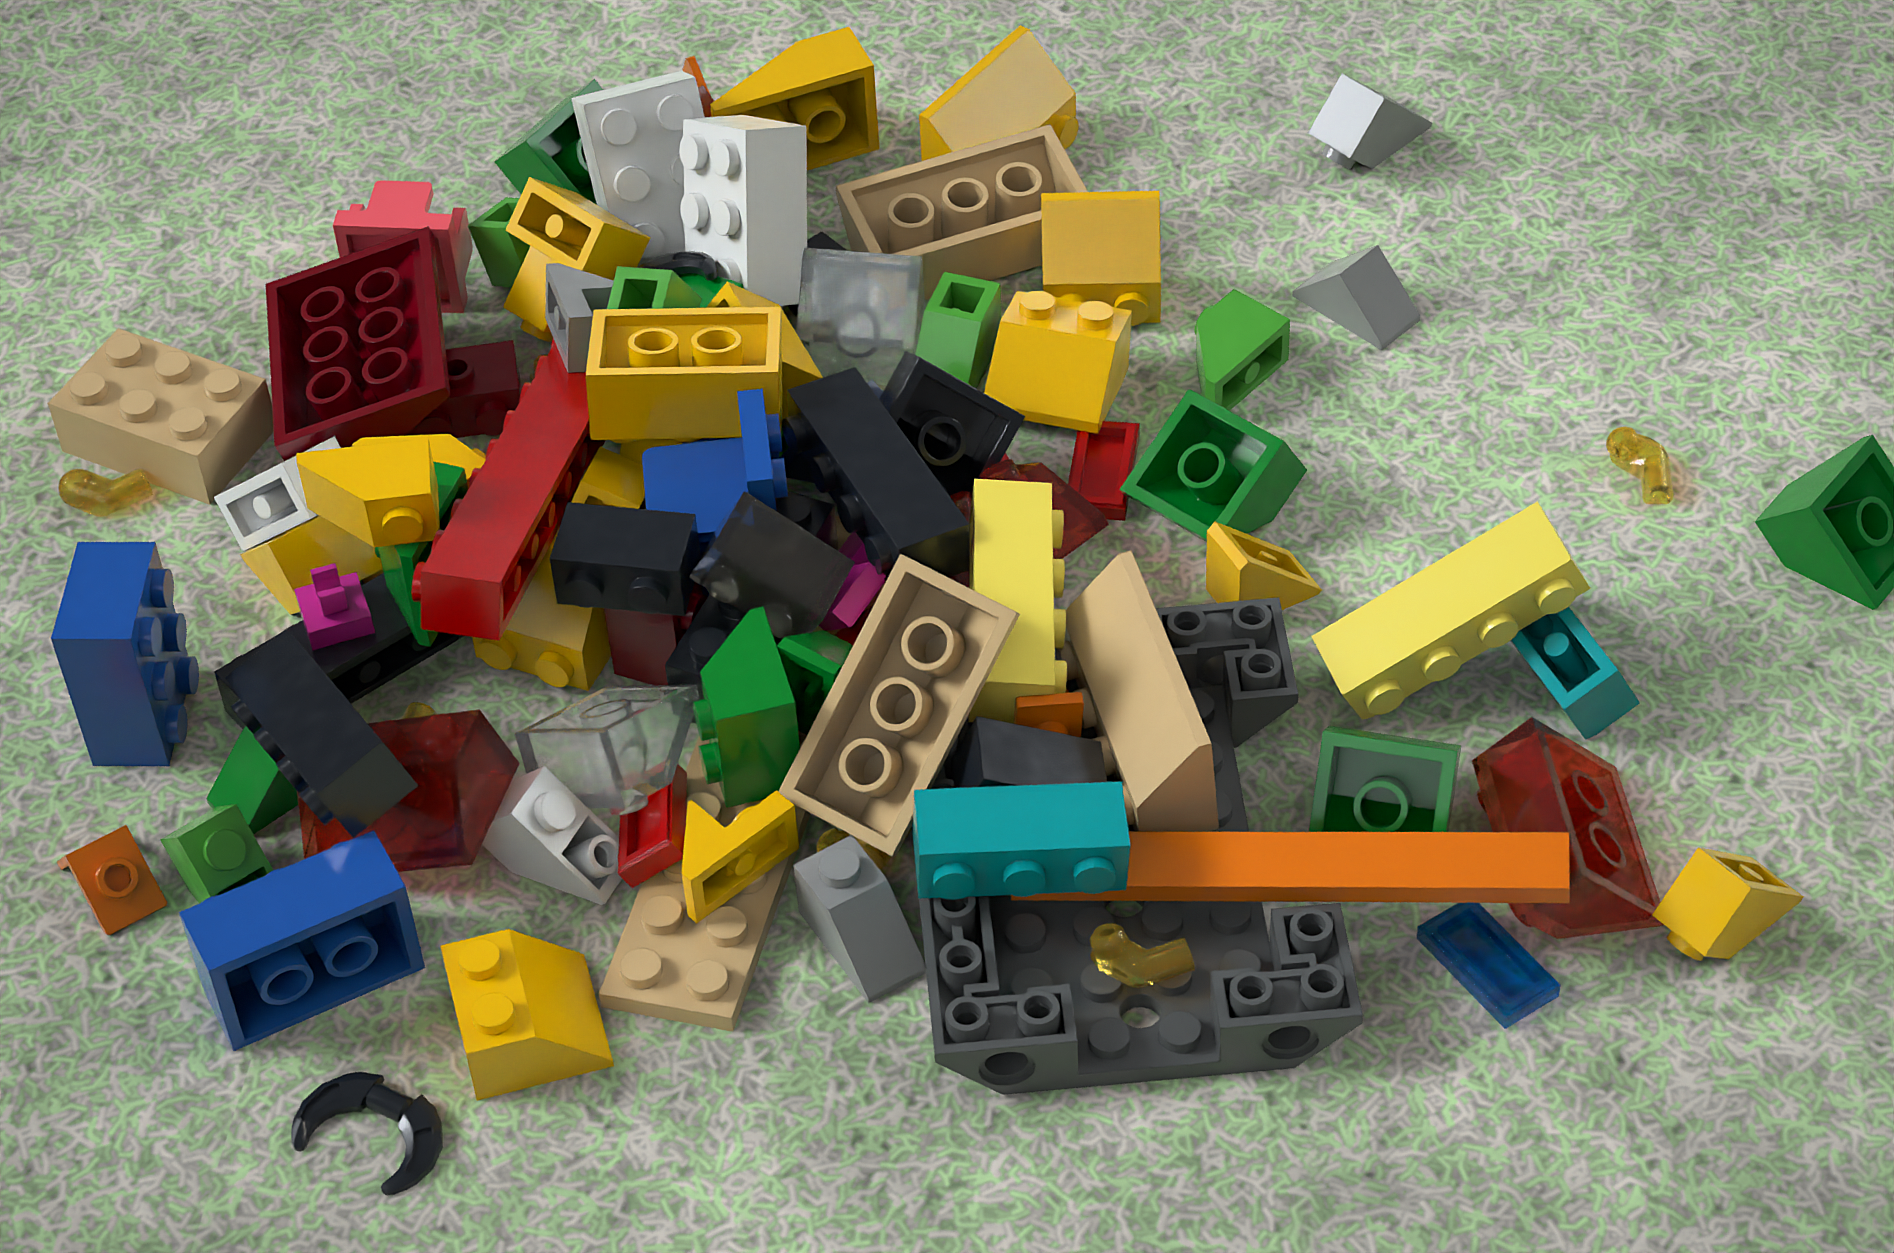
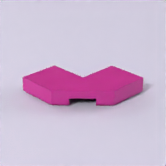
M856 532L850 534L827 565L818 584L809 618L824 631L852 627L885 582L884 578L886 576L883 573L878 575L875 566L868 561L865 545Z

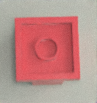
M379 180L374 184L366 209L364 204H351L349 210H337L333 222V230L339 257L429 226L434 236L442 313H464L468 300L465 277L473 251L466 208L454 207L452 214L428 213L433 198V188L430 182Z

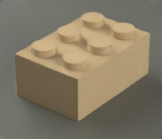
M119 328L48 402L62 452L209 505L215 500L214 497L223 491L274 432L272 402L266 379Z

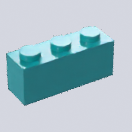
M1569 606L1560 612L1547 614L1518 631L1516 636L1510 641L1585 740L1596 736L1640 704L1619 670Z
M1122 782L914 790L913 841L918 899L945 898L955 900L973 896L997 895L1027 897L1035 894L1070 892L1097 894L1105 891L1127 889L1130 839Z

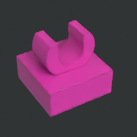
M333 563L311 569L313 584L294 589L312 650L375 633L371 613L357 572L339 577L336 564Z

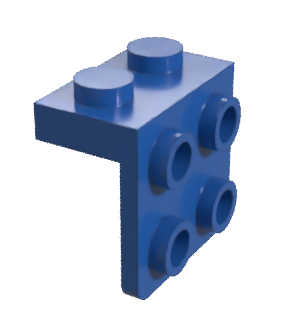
M763 389L737 391L742 437L652 447L643 452L642 464L646 510L696 514L699 542L779 534L775 498L788 497L784 458L771 459L770 453L783 452L779 414H765Z

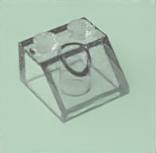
M804 248L796 331L798 337L823 377L856 367L866 382L872 379L881 390H884L905 351L914 355L916 353L925 310L922 256Z
M696 684L607 686L514 733L526 774L545 766L591 811L596 808H609L611 815H624L646 807L649 804L647 796L672 783L694 715L693 702L699 699Z

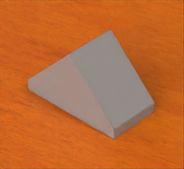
M1379 245L1330 262L1294 289L1292 293L1294 298L1380 350H1383L1420 321L1419 312Z

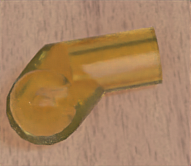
M1622 426L1614 429L1606 439V448L1610 453L1611 461L1618 468L1640 480L1642 498L1646 504L1670 503L1673 500L1674 491L1669 456L1665 448L1655 440L1637 434L1631 427Z
M140 468L114 480L84 469H73L65 473L58 484L59 494L64 503L98 517L107 516L153 495L149 481Z

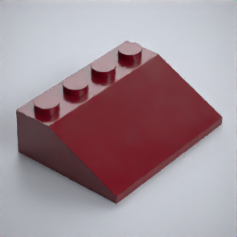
M429 226L265 284L274 445L284 461L296 456V453H302L334 436L341 448L352 447V444L360 438L405 436L450 396L434 236Z

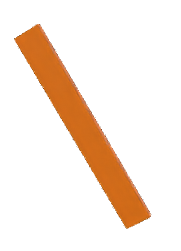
M1129 832L1130 857L1126 890L1105 891L1097 894L1070 892L1035 894L1027 897L1011 895V900L1570 903L1569 832Z

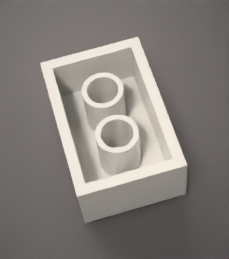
M678 71L571 98L597 205L651 237L638 266L658 256L685 251V224L682 221L680 212L681 201L684 196V166L681 162L679 151L680 142L683 138V119L705 118L695 76L684 71Z
M747 115L683 119V138L680 142L679 151L681 162L684 166V196L681 201L680 212L682 221L685 224V251L708 254L715 261L718 276L742 283L745 290L780 306L808 303L806 125Z

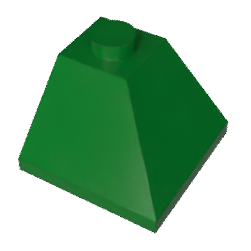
M1869 435L1861 438L1786 485L1755 520V523L1784 567L1873 610L1877 609L1894 589V466L1875 437Z

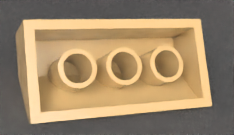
M1051 125L836 185V196L851 252L867 264L869 297L878 314L930 299L944 272L991 281L1042 266L1041 193L1088 192Z
M1130 550L1119 553L1065 610V641L1063 649L1055 648L1057 660L1066 661L1067 681L1075 679L1079 689L1073 692H1081L1083 695L1082 728L1086 729L1094 726L1097 738L1091 740L1101 741L1106 777L1113 775L1115 782H1122L1128 826L1132 825L1134 832H1209L1219 829L1212 743L1133 552Z
M900 554L778 792L794 805L875 848L896 857L913 824L914 790L931 789L1020 614Z

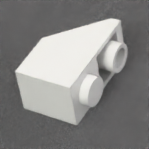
M545 766L503 784L469 831L510 872L600 905L607 902L622 880L618 875L619 837Z

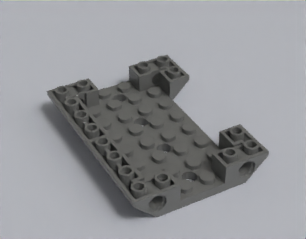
M1278 597L1156 608L1212 743L1219 829L1209 832H1249L1234 748H1237L1298 703L1299 694L1280 599ZM1075 679L1066 681V689L1069 690V693L1079 689ZM969 715L931 789L954 788L951 758L972 724L969 722ZM1094 726L1086 729L1082 728L1081 738H1097ZM1113 775L1106 777L1107 782H1115ZM1132 825L1128 826L1129 832H1134ZM1011 895L973 896L955 900L945 898L919 899L935 1063L1002 1095L1291 1069L1302 1064L1362 1024L1363 1013L1341 903L1271 909L1269 941L1262 902L1136 901L1142 906L1140 912L1130 917H1118L1106 909V906L1112 901L1011 900ZM1141 1007L1154 1011L1159 1016V1020L1152 1026L1135 1028L1126 1024L1121 1017L1128 1010Z

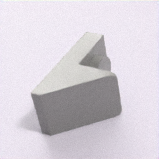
M551 263L546 264L545 319L567 372H586L593 311L607 309L614 281L566 265Z

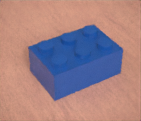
M77 542L51 641L93 766H170L175 743H184L186 739L188 719L184 703L186 695H194L197 692L199 667L196 657L188 656L185 646L187 637L186 620L183 613L175 612L173 605V575L170 569H163L155 542Z
M374 830L349 841L340 842L328 850L285 868L273 870L266 876L221 895L209 897L201 903L179 912L204 993L233 1051L425 968L406 886Z

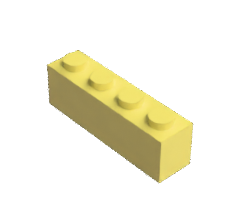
M974 479L969 516V588L1018 612L1020 616L969 713V722L973 723L976 716L1014 724L1016 697L1066 693L1067 663L1063 660H1055V648L1063 649L1066 612L1065 609H1054V598H1062L1065 562L1064 559H1053V548L1061 549L1064 513L1063 510L1052 509V483Z
M1537 501L1311 637L1342 696L1360 718L1364 720L1375 715H1382L1393 711L1403 702L1404 698L1431 682L1441 681L1452 676L1462 664L1487 649L1500 647L1508 643L1516 636L1518 631L1543 616L1566 609L1577 596L1591 588L1557 530Z

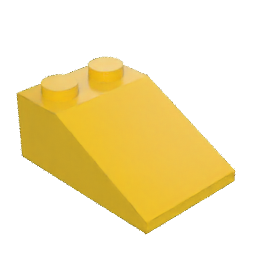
M850 26L795 42L710 104L712 117L747 115L806 125L807 171L880 149L874 64Z

